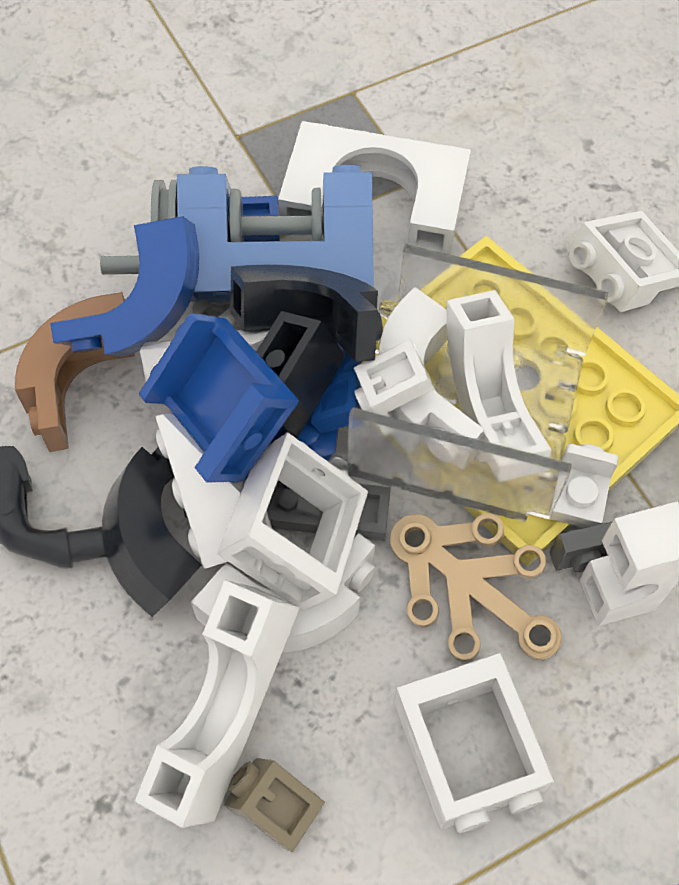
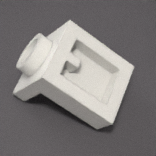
M411 339L375 356V360L366 361L354 367L362 386L354 391L360 407L368 419L376 415L386 430L396 426L390 411L435 389Z
M568 444L558 466L547 519L582 528L602 524L610 480L617 468L619 457L615 454L607 453L594 445Z

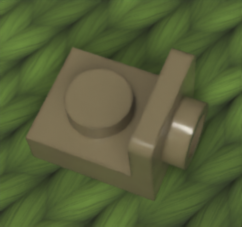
M256 758L252 763H245L235 773L228 786L231 794L225 801L224 806L232 812L245 817L282 848L293 852L325 804V801L274 760Z

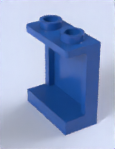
M194 313L189 314L178 327L173 340L158 364L151 370L148 380L139 392V396L145 403L166 405L204 451V454L194 468L206 483L243 482L300 401L226 318Z

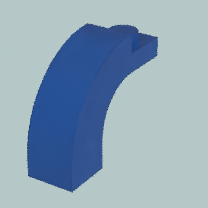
M181 216L134 225L139 253V274L130 295L123 303L106 313L50 323L53 343L69 345L72 347L73 353L102 349L101 340H103L105 355L122 357L140 351L145 342H157L164 337L183 316L197 284L199 248L195 224Z

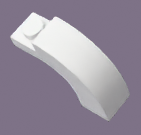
M414 287L398 303L388 317L382 332L378 355L411 339L425 366L428 360L448 340L447 310ZM435 389L390 411L396 426L392 427L393 430L408 446L413 448L425 435L440 454L449 458L454 457L463 465L477 452L485 430L440 396Z
M496 290L447 300V339L451 369L461 411L485 429L477 452L480 457L489 456L501 477L550 465L551 448L530 416L518 387L513 360L514 317Z
M357 534L350 549L337 595L304 611L299 609L282 653L304 650L323 643L340 633L359 615L360 597L352 590L357 593L361 592L376 571V567L373 566L375 545L361 534ZM226 562L191 603L196 619L206 626L224 580L252 586L282 600H287L272 590L255 584Z

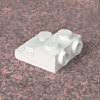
M642 211L583 222L566 248L572 265L588 274L597 284V292L600 298L611 303L620 312L649 305L660 291L679 287V251Z

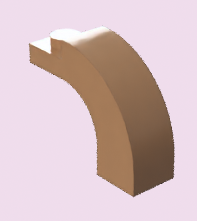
M123 292L91 297L59 311L38 328L20 356L15 375V391L26 414H29L34 436H42L49 452L69 449L65 396L75 377L96 363L135 356V353L122 357L105 355L103 340H101L102 349L73 353L71 346L53 343L50 323L111 311L125 301Z

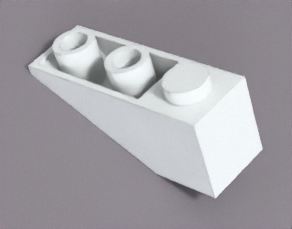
M173 413L155 416L159 429L156 431L157 444L163 456L169 459L175 479L172 481L173 494L179 506L185 508L191 526L188 531L190 547L197 558H201L204 569L228 562L217 555L246 478L243 482L206 483L194 468L204 454L201 447ZM266 511L262 522L272 529Z

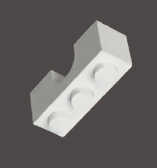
M679 501L614 518L602 539L608 556L589 561L579 578L598 626L656 610L679 582Z

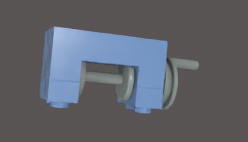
M338 165L332 168L333 172H323V216H321V187L313 188L311 192L312 216L243 217L241 191L230 187L226 174H218V169L214 167H192L189 169V174H177V180L170 181L169 189H166L164 180H154L151 193V222L184 216L195 224L199 248V272L195 291L190 302H197L199 300H208L209 302L231 301V266L293 265L312 267L345 274L374 287L372 172H361V167L357 165ZM244 235H312V241L244 242ZM139 255L101 256V274H139Z

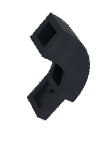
M293 265L231 266V315L243 331L270 329L280 312L284 311L321 321L334 340L354 362L375 360L376 341L381 339L383 326L381 315L377 309L378 290L373 286L345 274L312 267Z
M141 447L110 489L103 510L102 537L108 562L118 582L126 593L145 612L153 617L176 595L202 564L174 539L166 527L162 516V492L165 485L174 477L169 459L163 456L159 447L152 454Z

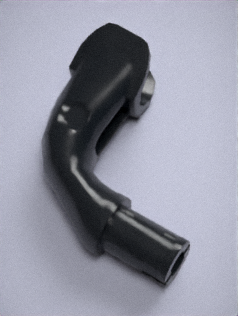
M0 446V543L12 553L65 569L73 568L74 562L107 557L103 545L102 527L68 532L67 527L57 530H40L31 526L28 520L27 492H32L33 488L26 462L14 446Z

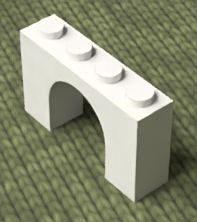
M302 121L278 198L279 216H312L311 192L313 188L321 187V216H323V172H333L332 168L338 165H357L361 167V172H372V177H382L398 183L413 199L414 206L409 224L407 251L450 258L471 150Z

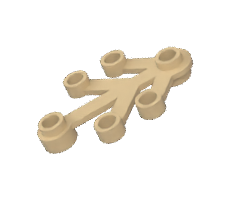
M484 513L479 515L474 522L437 526L431 518L425 515H407L394 525L390 535V543L395 555L401 561L408 564L412 598L407 605V614L413 624L421 628H427L434 625L439 618V606L435 599L431 597L430 564L446 576L453 631L449 636L448 647L456 659L470 661L479 654L481 649L480 638L473 628L470 596L519 634L520 648L528 657L535 660H546L557 653L562 641V634L558 624L547 616H530L484 580L520 575L525 579L539 577L544 572L546 565L545 554L539 547L525 545L519 548L515 554L459 560L443 547L477 542L484 547L496 546L501 542L504 535V526L498 516ZM491 522L495 524L498 528V533L493 538H483L478 533V529L483 523ZM415 530L425 534L424 542L418 547H412L406 543L407 535ZM525 554H534L539 558L540 565L533 571H527L521 567L519 563L520 558ZM420 602H428L433 606V613L426 620H419L414 616V608ZM536 627L547 629L551 636L549 643L545 646L533 644L529 637L532 629ZM461 635H469L475 641L474 649L468 654H461L455 649V641Z

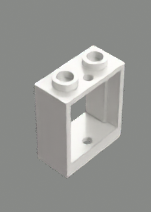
M287 432L267 446L249 472L217 555L304 611L337 595L368 491L352 480L345 472L337 469L311 450L305 443ZM278 480L323 512L309 554L262 522Z
M501 653L397 687L394 704L440 830L455 825L458 834L464 833L489 823L488 812L508 806L511 814H516L543 803L541 793H544L554 783V780ZM493 691L527 776L454 801L422 715Z

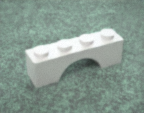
M224 580L202 634L209 648V664L202 690L191 712L181 726L169 738L157 745L134 802L181 828L215 821L300 607L255 587Z

